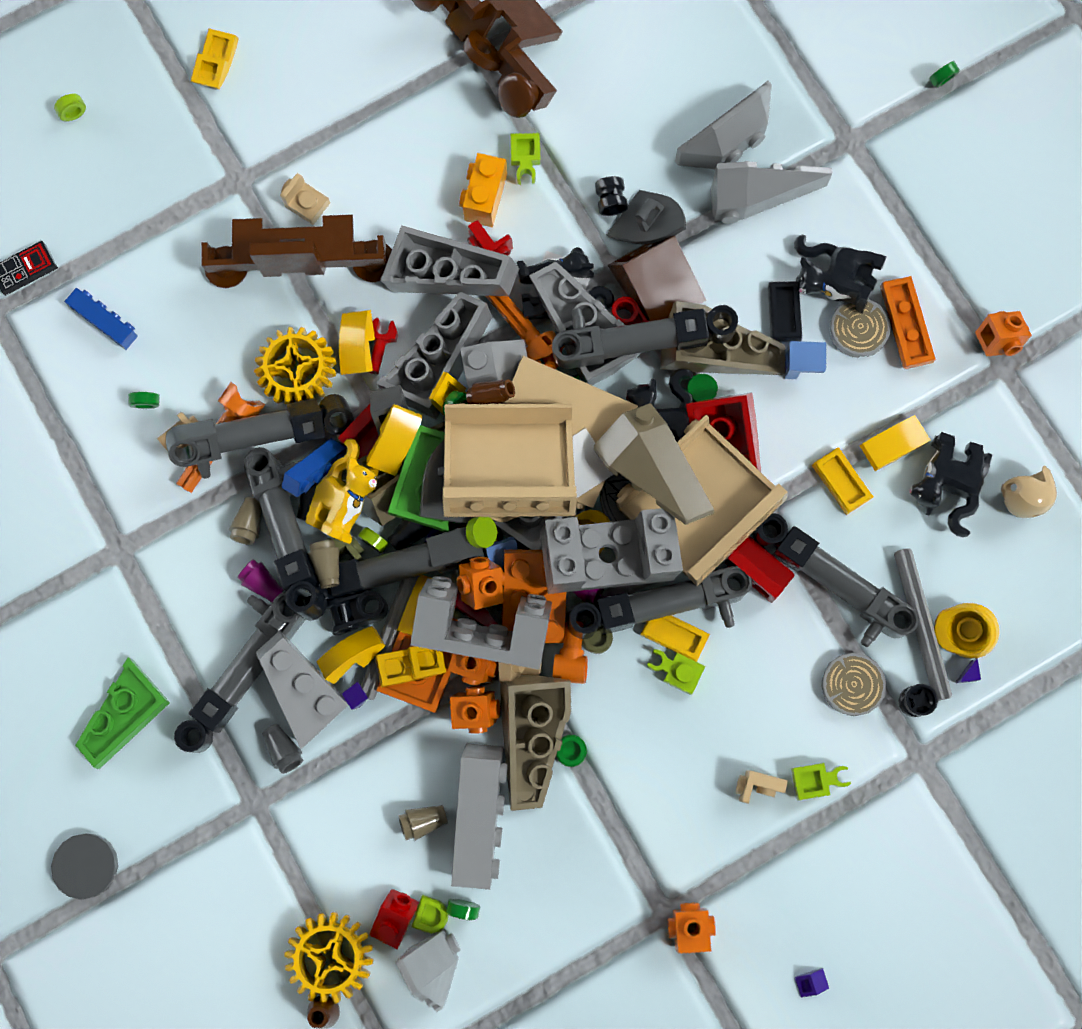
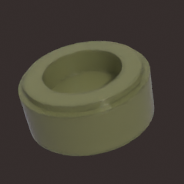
M592 623L587 625L585 628L592 626ZM599 627L592 637L582 639V644L590 653L601 654L610 648L613 634L602 635Z

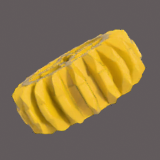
M288 327L287 335H283L280 330H277L276 335L278 338L276 340L267 337L266 341L269 347L259 346V351L263 356L255 357V362L260 367L254 369L256 376L261 377L257 383L261 388H265V395L267 397L274 395L273 400L275 403L279 404L284 400L285 405L293 403L294 400L298 402L304 399H313V395L316 393L320 397H324L325 393L322 387L332 388V382L328 378L336 377V371L331 367L337 364L336 359L331 357L334 353L332 348L326 346V339L324 337L317 339L318 335L313 330L307 334L304 327H300L297 334H295L292 327ZM298 347L310 349L318 357L302 356L298 351ZM287 351L284 358L277 360L283 352ZM295 358L297 359L298 363L300 364V365H297L296 376L294 375V373H293V371H292V369H294V367H295L294 364H296ZM316 373L308 383L304 384L307 376ZM274 376L290 378L293 387H285L274 381Z
M337 912L331 913L329 922H327L325 914L320 913L317 915L318 925L310 917L305 920L308 931L302 926H298L295 929L296 934L301 939L291 937L288 940V943L296 948V950L286 951L284 955L287 958L294 959V962L285 966L286 971L294 969L296 971V975L292 976L289 982L291 984L298 980L302 982V985L297 989L299 994H302L307 988L310 989L309 1001H313L317 994L320 993V1001L325 1002L329 994H331L333 1002L337 1004L341 1001L340 991L349 999L353 996L351 986L357 990L363 987V983L358 976L366 979L370 976V972L362 968V966L373 964V958L364 957V953L372 951L373 946H362L361 942L367 939L369 935L365 932L359 937L355 932L361 926L359 922L353 924L351 928L347 927L350 921V916L345 915L341 922L338 923ZM335 931L333 938L330 939L326 946L308 943L317 932ZM344 937L353 948L354 963L350 962L351 959L347 958L342 952ZM334 947L332 958L336 960L337 964L332 962L325 968L326 957L322 956L321 952L323 951L325 954ZM305 953L308 954L307 957L313 959L316 963L315 979L306 968ZM331 970L351 973L347 980L333 985L323 984Z

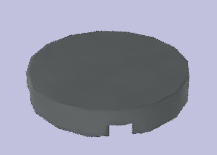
M90 833L75 835L64 841L54 853L51 864L52 878L57 888L68 897L80 900L96 897L106 891L112 884L118 870L117 853L111 843L100 836Z

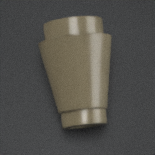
M245 497L229 528L231 532L230 538L233 541L253 545L255 539L259 538L262 509L257 499Z
M334 540L310 544L308 556L321 589L340 585L339 547H335Z
M443 805L405 810V814L398 816L405 840L413 838L416 841L442 825L448 824Z

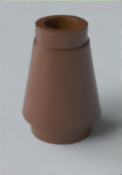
M509 379L474 383L467 390L468 404H501L515 396V387Z
M317 996L310 1002L307 1009L309 1025L318 1029L332 1027L340 1015L339 1005L333 1002L331 996L325 1002H321L320 996ZM316 1011L323 1013L324 1019L322 1021L317 1018Z

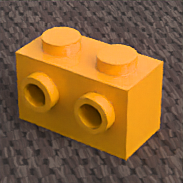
M477 153L475 163L470 162L467 171L468 189L462 190L459 207H463L465 221L473 223L478 220L481 225L493 227L507 178L506 159Z

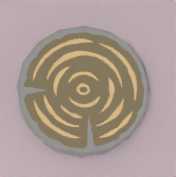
M869 299L863 314L856 311L854 304L844 302L836 309L830 320L833 344L840 352L850 357H868L876 354L884 347L890 336L891 323L886 311L879 304Z
M849 653L840 655L828 664L822 677L821 687L824 698L833 709L849 716L868 714L879 706L885 696L886 681L884 673L876 661L863 654Z

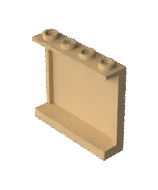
M523 355L512 380L515 387V396L502 403L572 404V436L586 428L595 443L623 413L638 407L636 404ZM605 480L579 496L576 508L584 510L585 506L593 508Z
M445 404L444 517L576 515L577 489L574 479L572 404Z
M707 415L700 421L697 419L692 421L684 430L685 435L677 442L714 508V514L686 525L675 518L683 567L682 572L696 586L712 573L782 505L788 495V492L780 484L775 486L709 424V417ZM631 483L624 486L617 495L619 498L616 501L617 507L629 520L636 519L641 510L661 508L656 504L655 498L644 490L638 492L631 487Z

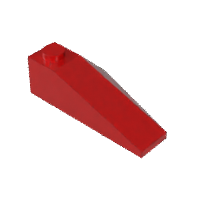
M752 392L686 404L690 423L695 419L700 421L707 415L709 417V424L761 472L757 421Z

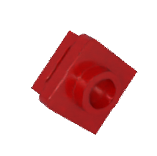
M478 220L468 225L469 238H467L469 245L507 256L510 255L513 249V241L509 234L493 242Z
M391 889L379 909L369 936L398 950L419 902L405 893Z

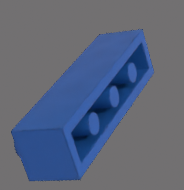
M76 287L64 302L127 350L138 337L134 332L135 328L127 321L125 324L121 322V317L114 311L108 312L106 310L107 306L101 301L95 302L92 300L93 296L85 289L81 291Z
M332 438L284 473L282 488L296 497L300 496L303 492L306 493L312 485L319 483L328 474L335 461L345 456L346 447Z

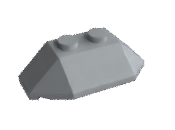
M766 81L762 86L678 147L675 162L680 166L716 169L717 163L737 162L742 157V152L749 147L752 149L757 147L765 139L764 134L769 119L772 84Z

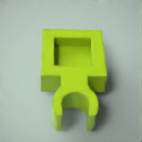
M540 133L511 134V166H519L516 173L517 183L521 185V176L529 174L532 177L533 185L536 181V172L532 165H541Z
M655 649L653 654L660 656L662 662L659 666H654L648 662L647 667L652 671L667 673L663 681L664 683L689 695H693L706 666L679 653H676L672 661L667 658L664 652Z
M824 763L791 768L797 800L831 795L829 785L836 787L849 786L851 781L841 783L837 779L838 772L848 770V767L837 766L830 772H826Z

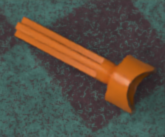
M485 295L521 339L525 340L528 358L541 364L540 358H542L545 362L544 365L553 369L559 367L555 363L552 353V342L557 335L555 332L547 331L541 334L528 319L524 318L522 311L509 296Z
M230 382L218 399V402L224 405L223 409L226 412L222 414L216 424L257 416L265 404L259 400H243L237 390V386ZM197 464L187 467L176 482L177 485L191 493L202 478Z

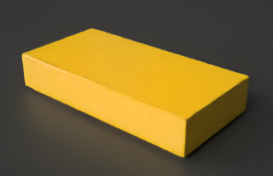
M839 447L812 464V467L846 515L873 498V495Z
M670 615L647 621L640 636L697 662L710 634Z

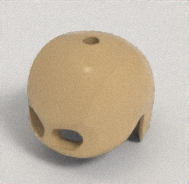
M1043 466L1042 471L1034 475L1013 477L1001 486L1007 509L1013 515L1020 518H1033L1046 513L1054 505L1057 498L1053 475L1046 466ZM1012 484H1016L1017 486L1015 491L1011 490Z

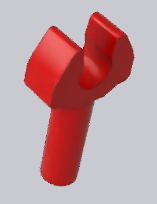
M375 318L372 321L375 337L371 354L373 371L369 373L378 375L385 346L389 343L397 342L398 332L394 321H390L388 332L385 334L378 333L380 321L379 318Z

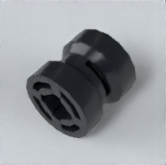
M609 176L601 178L595 183L596 194L600 197L598 209L601 215L614 216L628 209L627 198L623 196L625 186L622 177Z
M916 684L905 688L900 693L898 701L900 709L907 716L921 717L932 713L936 709L938 698L934 689L929 685Z

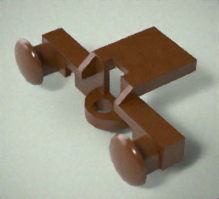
M412 0L414 5L421 11L432 12L442 4L449 11L445 22L457 37L464 42L463 47L468 58L483 69L498 71L501 74L497 82L499 85L498 97L503 110L508 115L521 118L525 117L531 109L536 111L548 106L557 90L521 48L557 41L563 31L536 0H484L482 2L480 0ZM502 16L512 28L497 51L486 36L495 20Z
M353 214L324 215L323 226L263 229V218L232 219V246H222L215 249L208 242H201L202 267L205 270L206 277L212 284L221 288L237 286L244 280L247 271L259 270L263 277L282 276V273L324 275L326 268L353 267L354 272L359 278L375 283L381 280L392 252L390 246L386 244L383 235H378L377 240L355 241Z

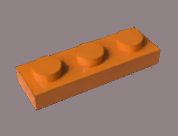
M912 276L882 282L880 289L904 370L932 364L936 358Z

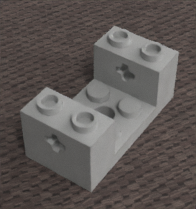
M662 508L641 510L634 520L579 525L578 517L545 520L540 530L548 594L673 581L683 571L675 517ZM603 547L613 549L616 555L615 561L612 563L603 562L599 557V550Z
M435 576L433 579L428 578L418 595L411 646L540 670L552 602L546 601V597L537 594H528L527 597L521 596L513 631H508V628L503 625L492 624L487 627L477 625V622L471 619L461 618L458 621L453 620L458 592L457 584L451 583V579L441 576Z

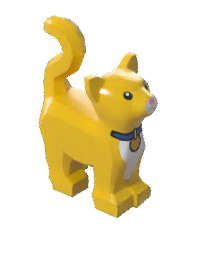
M354 439L345 440L344 445L347 448V454L333 463L328 474L316 486L305 521L328 536L348 544L352 541L350 530L362 512L365 496L375 490L379 473L378 469H368L358 464L360 447ZM347 469L346 483L342 481V472Z

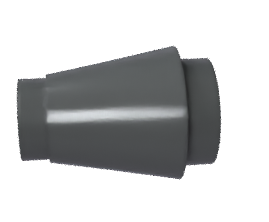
M279 724L270 726L262 733L274 769H279L281 774L292 771L303 762L301 749L281 729Z

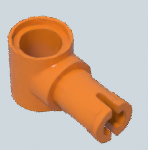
M566 621L563 648L554 657L553 678L569 679L571 683L585 684L588 658L584 656V651L582 650V639L570 633ZM576 621L580 627H584L582 622Z

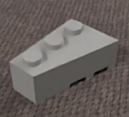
M280 630L256 652L300 749H302L348 706V703L342 694L324 678L317 668Z

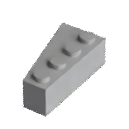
M459 292L435 318V323L431 328L415 340L416 344L411 350L395 362V367L386 377L383 376L376 383L378 387L385 389L401 385L408 407L437 420L440 411L431 403L429 397L443 372L449 373L458 381L464 370L460 348L477 345L492 319L487 303Z

